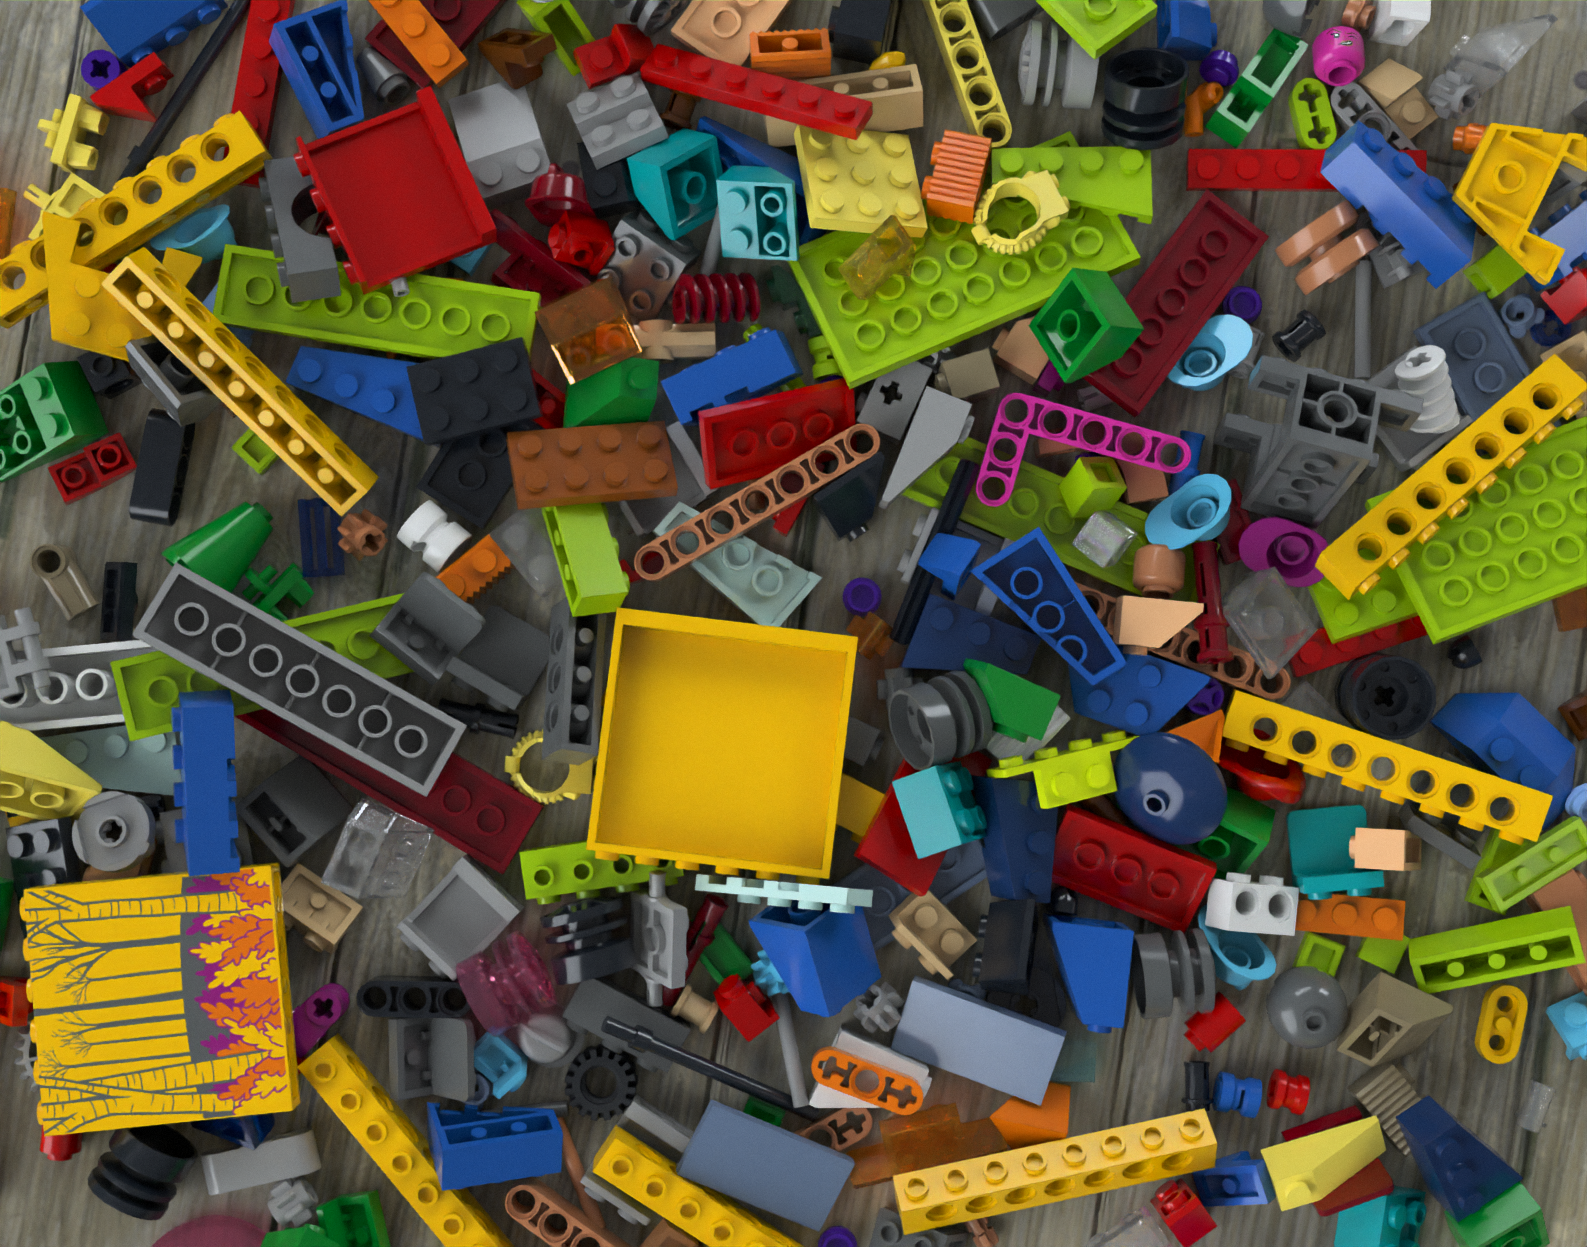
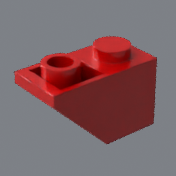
M1182 1177L1176 1182L1170 1180L1161 1185L1155 1192L1156 1197L1150 1200L1183 1247H1190L1217 1227L1212 1217Z

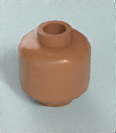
M1150 542L1149 545L1140 547L1134 554V587L1141 591L1142 596L1145 598L1164 600L1173 598V594L1178 593L1184 587L1186 563L1184 552L1180 549L1170 550L1167 545L1151 544Z

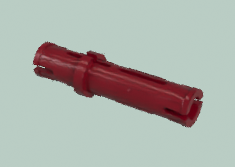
M708 893L694 920L689 922V929L686 933L688 967L685 971V984L705 947L712 945L715 939L714 931L724 912L729 907L728 903L717 895ZM704 922H706L705 927L703 928L701 934L699 935L698 939L696 940V942H695V944H694V941H695V939H696L698 933H699L700 930L702 929ZM663 985V1005L674 1006L683 987L670 989Z

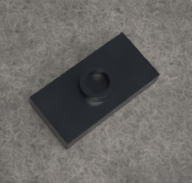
M106 562L100 640H132L134 613L138 607V595L136 593L138 563Z

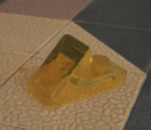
M890 215L838 270L857 299L868 300L893 274L909 276L912 273L916 245L895 215Z

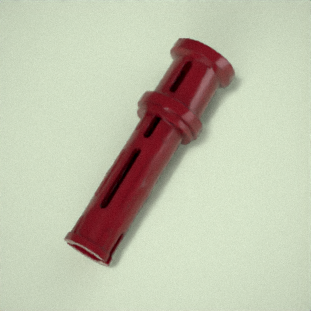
M1214 541L1197 542L1192 544L1191 548L1193 550L1197 602L1204 603L1203 612L1195 618L1193 623L1194 629L1198 631L1200 653L1197 654L1196 658L1200 664L1226 663L1234 658L1233 652L1229 651L1227 628L1230 627V619L1226 614H1223L1217 555L1218 544Z

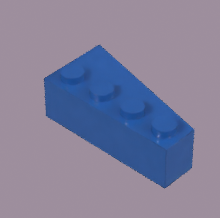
M1358 120L1325 151L1320 173L1356 209L1364 206L1368 210L1373 226L1383 236L1390 232L1405 249L1400 254L1411 265L1418 260L1431 273L1427 276L1426 280L1435 289L1471 261L1477 223L1451 199L1453 195L1446 190L1444 184L1438 178L1428 176L1416 166L1414 160L1404 152L1399 153L1386 142L1378 130L1368 128Z
M1037 527L970 570L1093 686L1128 664L1040 527Z

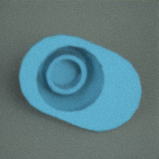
M221 204L212 208L198 209L150 239V244L156 250L166 251V247L203 257L202 264L223 258L225 244L237 245L234 239V229L227 218L230 213V207L226 204Z
M1230 314L1217 315L1210 318L1167 375V378L1173 383L1181 385L1182 388H1188L1193 391H1206L1214 388L1222 382L1228 371L1238 366L1248 356L1253 344V334L1249 324L1242 318Z
M1203 474L1185 483L1179 490L1160 502L1150 512L1145 521V534L1151 544L1167 545L1168 549L1173 550L1183 548L1196 540L1207 541L1220 535L1227 527L1230 519L1232 491L1228 482L1216 474Z
M1207 904L1200 909L1198 915L1199 928L1205 933L1214 959L1216 976L1220 980L1233 985L1240 991L1245 989L1253 980H1265L1275 973L1277 964L1274 955L1256 933L1227 931L1206 926Z

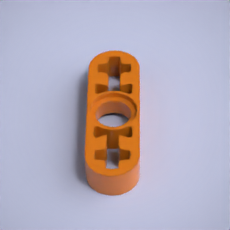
M832 1046L819 1049L812 1058V1074L815 1080L824 1086L900 1115H911L922 1105V1088L919 1082L909 1075ZM830 1056L836 1058V1065L845 1070L848 1069V1062L854 1063L855 1065L849 1073V1084L841 1083L844 1079V1074L837 1071H832L829 1076L823 1075V1067L818 1065L820 1060L827 1061ZM863 1070L874 1071L879 1077L877 1087L868 1092L860 1090L855 1084V1079L859 1072ZM885 1078H893L889 1084L890 1087L897 1090H903L905 1085L911 1086V1094L915 1096V1099L913 1101L906 1100L904 1105L898 1104V1096L889 1091H886V1099L880 1098L879 1096L885 1089Z

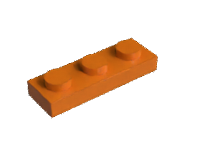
M367 0L438 88L442 87L469 65L466 57L419 0Z
M1299 892L1295 930L1403 941L1406 901L1367 896H1348L1347 894L1332 893V898L1309 900L1307 894Z

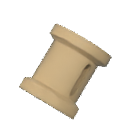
M687 983L669 1015L674 1018L678 1015L697 1025L700 1033L705 1034L719 1009V1005L716 1000L711 1002L693 992L692 986Z

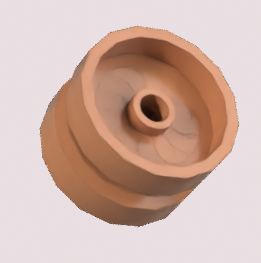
M1348 200L1343 201L1308 224L1274 250L1285 267L1295 266L1306 258H1311L1312 262L1301 269L1294 279L1305 296L1326 282L1331 284L1360 264L1359 260L1380 245L1370 229H1360L1344 239L1342 233L1356 224L1360 217Z

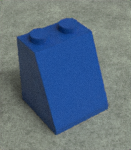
M792 900L791 907L770 905L748 920L750 928L801 1011L817 1014L822 1017L834 1016L841 1012L842 1007L855 997L864 994L868 987L882 977L862 906H855L854 914L830 912V903H823L822 910L798 908L799 900Z
M1043 913V924L1072 1012L1082 1024L1088 1025L1087 1030L1092 1032L1112 1033V1027L1124 1029L1134 931L1118 921Z

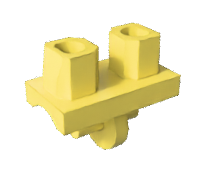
M69 94L65 111L55 109L51 121L39 119L37 124L38 129L48 133L44 146L53 149L50 162L62 167L63 171L75 174L76 169L94 171L99 158L98 150L95 147L85 145V137L87 131L103 136L106 133L110 118L103 111L89 104L81 96Z

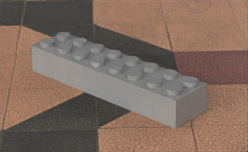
M178 563L174 564L132 633L137 639L422 796L427 797L467 725Z

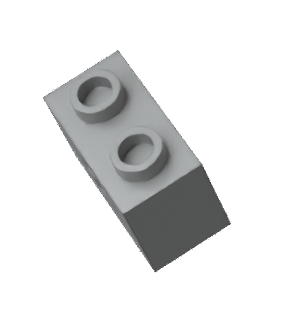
M915 361L873 379L875 382L869 395L862 392L855 405V415L859 416L856 424H868L874 427L879 437L898 445L933 369ZM890 387L897 389L896 397L900 401L893 400L890 405L883 403L885 395L880 392H888Z

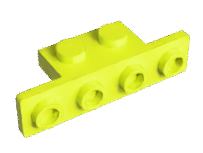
M1116 730L1101 734L1103 741L1092 743L1091 738L1068 742L1069 749L1058 751L1057 746L1037 749L1033 751L1034 758L1023 760L1022 755L1001 758L998 760V767L986 770L987 776L990 778H1007L1033 771L1040 808L1050 809L1117 791L1110 751L1124 748L1129 742L1139 737V735L1126 736L1125 730Z

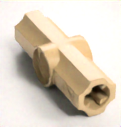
M646 320L639 322V325L597 326L598 355L627 356L659 361V364L674 363L675 359L713 358L716 353L715 323L674 324L670 320Z

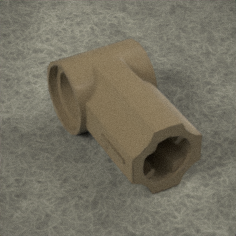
M58 544L39 545L32 551L30 556L31 569L37 576L43 579L68 621H73L86 615L101 604L78 567L77 556L70 547ZM55 551L59 555L61 562L59 568L52 572L47 565V559Z

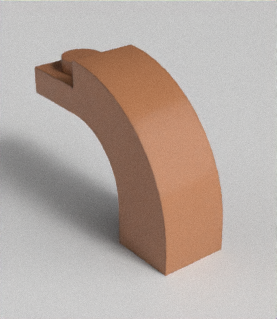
M1098 421L1088 422L1082 432L1084 440L1090 444L1099 442L1104 436L1102 424ZM1063 428L1050 429L1047 431L1050 433L1060 432ZM1137 432L1127 433L1121 443L1123 451L1131 455L1140 451L1143 443L1142 437ZM1043 437L1033 443L1036 459L1072 452H1091ZM1100 454L1102 457H1110L1107 455ZM1113 457L1127 486V489L1121 495L1123 503L1134 505L1162 500L1169 496L1164 471Z

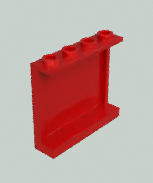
M431 86L416 91L417 101L313 142L304 144L301 136L295 138L299 152L293 154L299 172L302 178L310 175L315 186L314 189L309 190L318 213L326 211L331 221L330 225L325 226L329 238H331L335 249L343 248L348 260L342 262V266L351 285L359 283L364 295L390 285L398 278H407L497 242L496 226Z

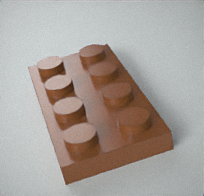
M665 421L507 432L506 442L518 510L677 495L678 484Z

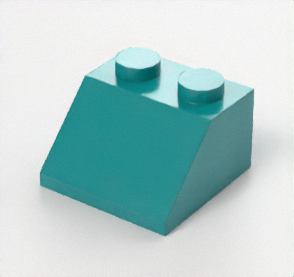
M682 128L669 135V138L627 158L635 196L669 239L676 240L714 218L718 205L716 180L723 174L715 135Z

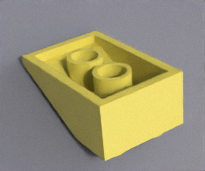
M0 721V810L42 821L71 816L73 826L75 820H78L81 813L85 810L82 808L85 803L101 793L102 785L29 730L15 727L6 721Z

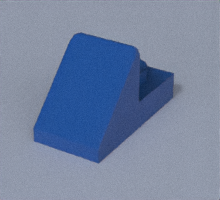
M937 533L918 560V565L942 579L943 584L940 593L954 601L972 574L970 570L975 568L981 544L972 539Z
M1240 1151L1216 1159L1215 1168L1192 1172L1204 1207L1269 1204L1277 1198L1265 1160H1251L1248 1151Z

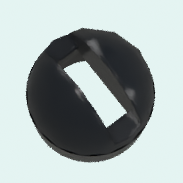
M1468 635L1450 644L1447 656L1453 660L1452 665L1456 668L1468 669L1482 663L1481 656Z
M1063 886L1054 888L1051 891L1050 903H1047L1046 912L1077 916L1079 907L1077 894L1074 890Z

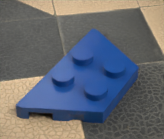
M1117 646L1128 664L1094 686L1068 663L1074 713L1139 736L1161 730L1198 692L1210 683L1212 678L1208 674L1147 654V656L1124 654L1123 646Z

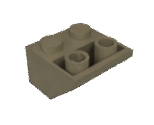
M1380 971L1348 1006V1019L1345 1029L1338 1036L1336 1050L1371 1067L1410 1055L1453 1013L1454 1006Z

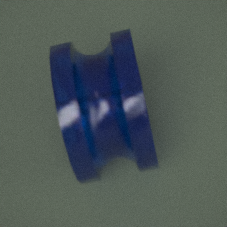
M1552 309L1545 311L1544 322L1548 323L1554 320L1558 325L1554 331H1558V335L1554 333L1547 336L1543 331L1547 325H1543V322L1534 324L1530 328L1531 337L1540 346H1554L1566 340L1571 333V323L1565 325Z

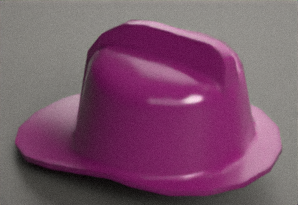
M1268 517L1261 518L1250 524L1242 533L1238 544L1239 555L1244 564L1253 571L1293 587H1308L1319 582L1324 577L1315 567L1320 553L1329 545L1325 538L1307 526L1284 518Z

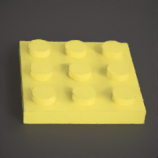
M797 125L794 139L810 228L923 237L928 227L909 135L863 130L856 141L803 125Z

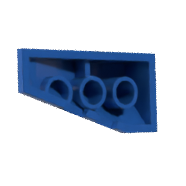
M706 116L699 119L696 131L715 135L717 138L723 173L732 165L771 167L795 181L799 246L820 238L826 233L828 229L810 228L797 157Z

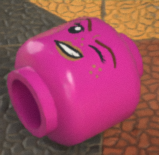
M1335 26L1324 30L1315 38L1312 44L1314 73L1317 78L1331 86H1344L1361 75L1365 68V50L1363 38L1357 30L1346 26Z

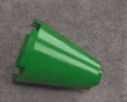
M245 501L170 545L161 555L166 558V561L172 568L175 563H178L232 594L274 530L269 524L273 517L258 502L251 506Z

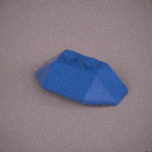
M1519 692L1455 693L1431 718L1429 722L1479 771L1553 796L1541 830L1545 831L1565 810L1566 800L1573 789L1576 747Z

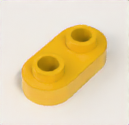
M1498 983L1491 986L1484 995L1475 1035V1047L1483 1058L1492 1063L1504 1064L1510 1062L1519 1051L1528 1009L1527 998L1519 988L1507 983ZM1506 996L1508 1000L1507 1006L1504 1009H1499L1497 1005L1499 998ZM1498 1035L1499 1044L1491 1048L1489 1045L1490 1038Z

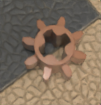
M364 509L362 514L348 513L341 526L337 528L344 537L338 542V545L347 553H351L359 561L362 560L364 555L377 556L385 543L388 542V539L382 532L388 525L368 509Z

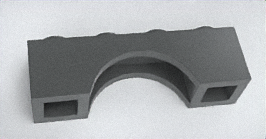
M294 157L264 160L266 177L258 178L262 201L271 202V205L264 206L268 229L277 230V233L270 234L274 257H283V262L276 263L281 287L289 286L292 303L341 296L338 267L331 238L312 235L299 227L306 218L318 212L309 193V190L315 188L310 175L302 178Z

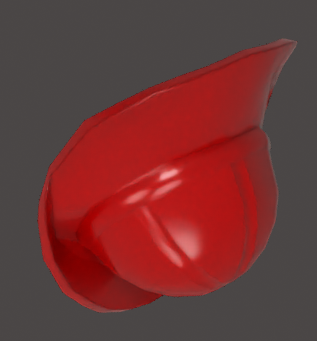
M1253 728L1256 738L1265 740L1271 737V735L1263 730ZM1222 736L1218 764L1234 773L1237 786L1245 795L1257 801L1277 799L1286 804H1296L1301 800L1306 790V779L1299 762L1288 759L1287 764L1282 765L1263 758L1265 750L1250 746L1248 752H1244L1224 745L1227 738Z

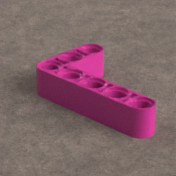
M1013 392L1003 397L998 405L976 480V493L981 502L988 506H1000L1009 499L1029 434L1167 473H1177L1185 469L1191 460V450L1184 440L1172 435L1023 393ZM1020 399L1025 402L1027 415L1022 421L1012 422L1006 418L1005 407L1009 401ZM1052 410L1061 411L1066 418L1064 428L1057 433L1048 432L1043 424L1045 415ZM1098 421L1104 428V436L1097 443H1087L1082 435L1083 428L1088 422ZM1137 432L1142 437V447L1135 454H1126L1121 446L1122 439L1127 433ZM1009 438L1015 442L1016 453L1011 459L1000 460L994 455L993 447L999 439ZM1169 443H1176L1181 450L1179 461L1173 465H1165L1160 457L1162 448ZM998 477L1004 481L1005 490L1000 497L989 498L985 496L982 491V485L987 478Z

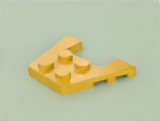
M1490 123L1486 127L1451 199L1538 283L1546 285L1550 282L1565 249L1528 232L1527 229L1561 161L1587 172V137H1583L1584 134L1567 133L1565 135L1543 132V129Z
M43 211L42 225L52 341L129 362L125 348L127 343L132 340L153 336V334L101 284L109 273L71 263L81 222ZM166 247L162 265L186 287L200 268L203 257Z

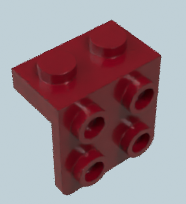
M1353 1105L1282 1131L1281 1134L1283 1141L1288 1142L1359 1121L1363 1117L1357 1106ZM1377 1157L1322 1200L1312 1204L1320 1216H1330L1393 1192L1394 1183Z

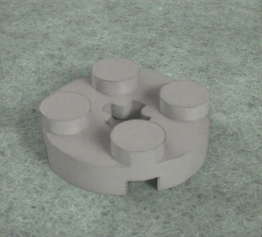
M118 791L100 793L85 803L82 807L85 810L81 813L79 821L75 820L72 828L74 849L79 858L98 870L111 873L124 872L136 867L144 858L149 857L154 852V839L156 836L155 819L150 808L139 797ZM116 821L118 826H122V834L116 842L114 839L106 837V832L112 830L111 823Z

